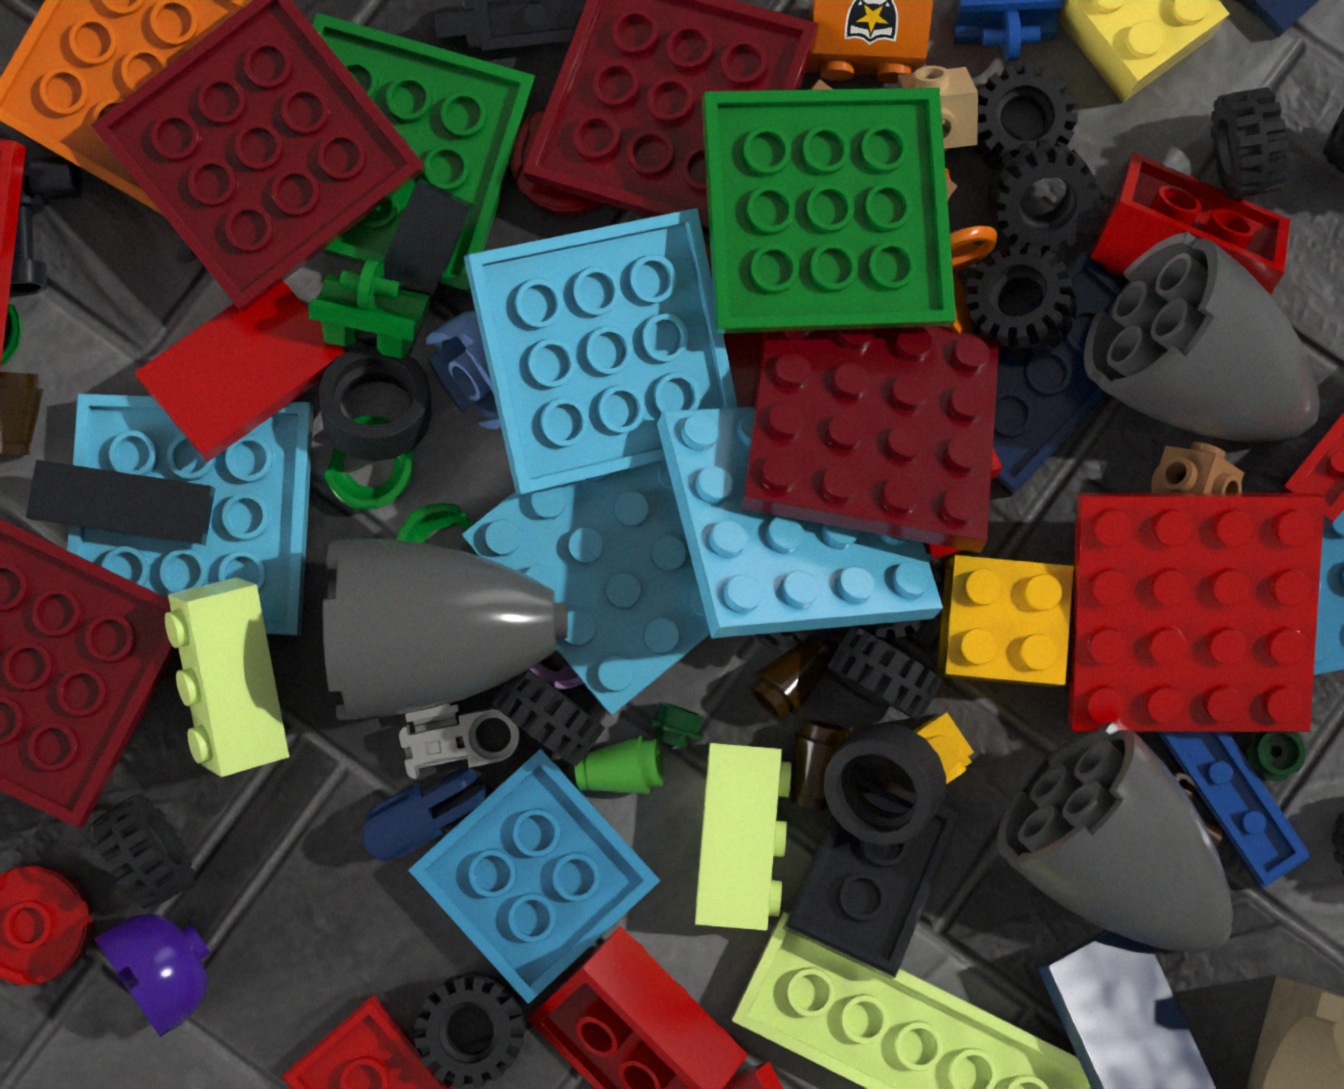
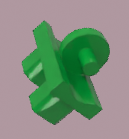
M368 258L361 274L343 270L341 276L331 274L326 276L319 296L316 299L313 298L309 303V319L321 321L323 339L326 343L344 347L352 345L360 335V330L377 333V350L380 351L381 355L402 359L406 357L413 344L414 337L429 311L430 296L401 290V282L383 278V261Z

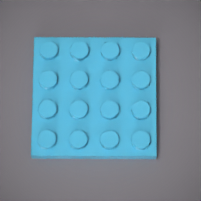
M698 208L463 256L514 488L517 494L534 492L666 460L657 427V422L663 411L738 408L723 333L715 334L713 284Z
M78 394L73 465L210 485L216 489L206 546L69 526L67 551L166 598L171 593L236 577L257 584L266 635L301 636L314 406L310 402L289 403L212 460L206 462L151 396Z
M754 407L663 411L657 422V427L711 638L934 619L943 609L923 542L741 509Z
M666 460L525 494L514 492L462 534L464 541L477 556L496 561L522 572L554 590L555 603L567 602L568 638L557 639L556 652L610 717L710 635Z

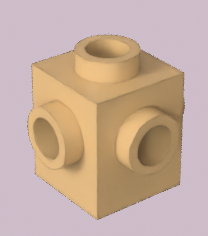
M925 66L917 69L914 73L898 75V88H940L944 152L948 148L977 145L978 91L966 67L946 69L941 66Z

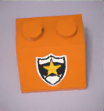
M811 0L809 21L818 23V32L815 47L807 66V73H820L821 78L830 81H845L852 79L854 75L877 76V80L883 83L898 84V75L914 73L917 69L924 66L927 56L933 0Z

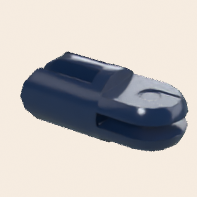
M463 767L423 788L416 782L373 806L366 814L363 830V841L366 850L376 859L389 861L393 858L403 857L445 834L443 826L470 812L485 799L486 788L483 784L470 787L458 793L474 782L479 776L478 773L469 767Z

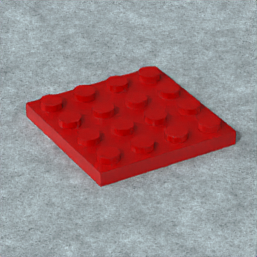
M1077 493L1068 726L1072 731H1097L1104 723L1113 722L1120 730L1143 732H1310L1325 497L1318 493Z

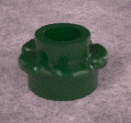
M659 702L655 716L648 717L647 719L650 725L657 727L654 738L673 746L687 748L690 739L702 740L704 736L699 732L704 716L670 703Z
M1298 732L1252 733L1251 739L1253 742L1246 750L1247 760L1254 770L1262 772V776L1265 779L1283 781L1288 778L1289 774L1298 772L1305 761V747ZM1273 746H1277L1280 749V755L1276 758L1270 752Z

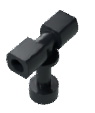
M61 156L30 159L29 169L23 170L10 292L33 293L47 289L46 263L34 260L32 215L44 211V200L81 197L82 195L81 168Z

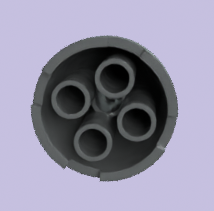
M1189 232L1170 236L1152 246L1123 272V275L1129 282L1116 297L1107 313L1097 311L1092 320L1084 348V366L1088 378L1097 383L1106 393L1131 408L1163 423L1200 435L1230 441L1262 443L1294 439L1307 433L1318 419L1320 398L1315 375L1303 344L1292 325L1267 290L1238 261L1211 240L1195 238Z
M333 539L330 542L326 557L327 569H337L336 581L329 582L327 600H323V637L329 692L342 691L344 701L343 705L336 706V717L339 720L389 717L428 710L466 699L494 688L529 670L557 650V639L568 638L567 602L555 603L554 590L530 576L496 561L461 550L421 542L391 539Z
M1113 722L1104 723L1097 731H1083L1049 755L1047 759L1054 767L1038 779L1029 797L1024 792H1016L1008 805L997 833L998 852L1015 870L1040 891L1071 912L1103 929L1130 940L1166 950L1201 953L1204 951H1214L1221 947L1231 934V924L1233 922V909L1227 878L1217 849L1201 816L1185 790L1159 757L1133 730H1120Z

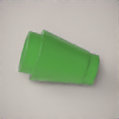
M641 735L589 752L577 766L574 765L576 782L580 791L649 794L651 787L663 786L664 783L663 760L657 739L644 741Z

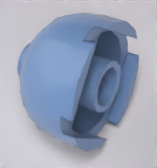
M476 311L464 312L448 320L426 338V345L434 343L436 352L428 357V360L438 382L453 403L462 412L469 409L470 403L478 413L484 416L476 423L483 428L496 430L501 427Z

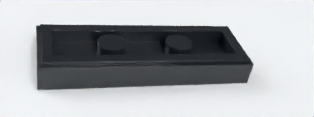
M423 179L417 181L383 261V278L401 282V290L429 295L430 310L474 204ZM428 313L426 314L420 328L418 329L414 337L413 344L411 345L407 353V355L409 356L411 355V352L414 348V345L417 341V338L420 334V331L423 327V324L426 320ZM360 330L357 341L367 346L377 345V333Z
M36 460L26 518L35 521L206 546L216 488L210 485Z

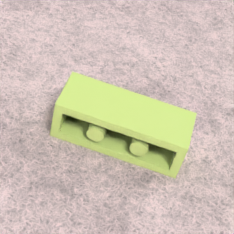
M236 577L168 594L171 612L165 614V627L170 643L174 648H179L183 670L177 671L176 682L183 703L186 706H190L194 727L188 729V743L194 760L218 776L224 777L288 758V747L257 584Z
M709 743L694 917L696 925L767 931L768 917H779L782 881L771 879L773 856L784 857L787 822L776 820L778 797H789L791 782V762L781 761L782 749Z

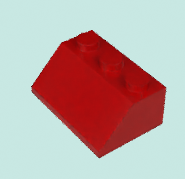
M1133 152L1099 227L1090 259L1099 262L1110 273L1124 276L1123 272L1152 246L1170 236L1189 232L1195 238H1204L1216 243L1238 261L1271 295L1285 271L1290 219L1242 198L1232 199L1224 190Z
M621 926L603 941L527 1018L595 1089H723L748 1056L731 1038L729 1033L719 1026L688 992L646 952L645 948L635 941Z

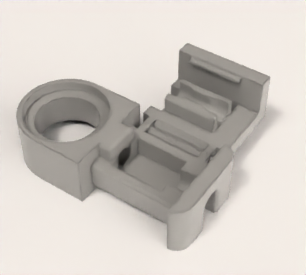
M449 703L428 710L406 713V721H413L415 732L411 733L410 725L406 724L399 732L401 747L405 749L406 760L404 761L406 772L409 777L417 779L420 775L419 768L463 759L468 760L469 768L505 760L516 750L520 741L521 729L495 706L462 712L459 714L460 723H457L455 712H459L458 704L451 705ZM487 718H499L510 729V742L500 750H488L478 741V725Z

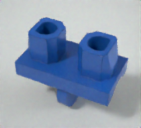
M957 0L952 30L954 44L981 43L982 46L1001 45L1002 56L1005 62L1018 61L1021 44H1038L1042 39L1056 38L1058 15L1060 9L1063 8L1064 0Z

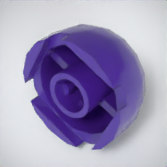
M151 913L132 916L117 923L95 938V941L159 1037L174 1030L197 1010L206 994L208 981L201 959L209 955L210 952L191 924L180 930L177 925L165 916Z

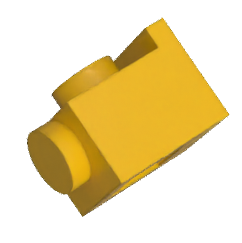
M947 712L937 713L912 730L924 737L940 756L946 774V784L967 770L965 766L971 763L968 756L973 754L974 751Z

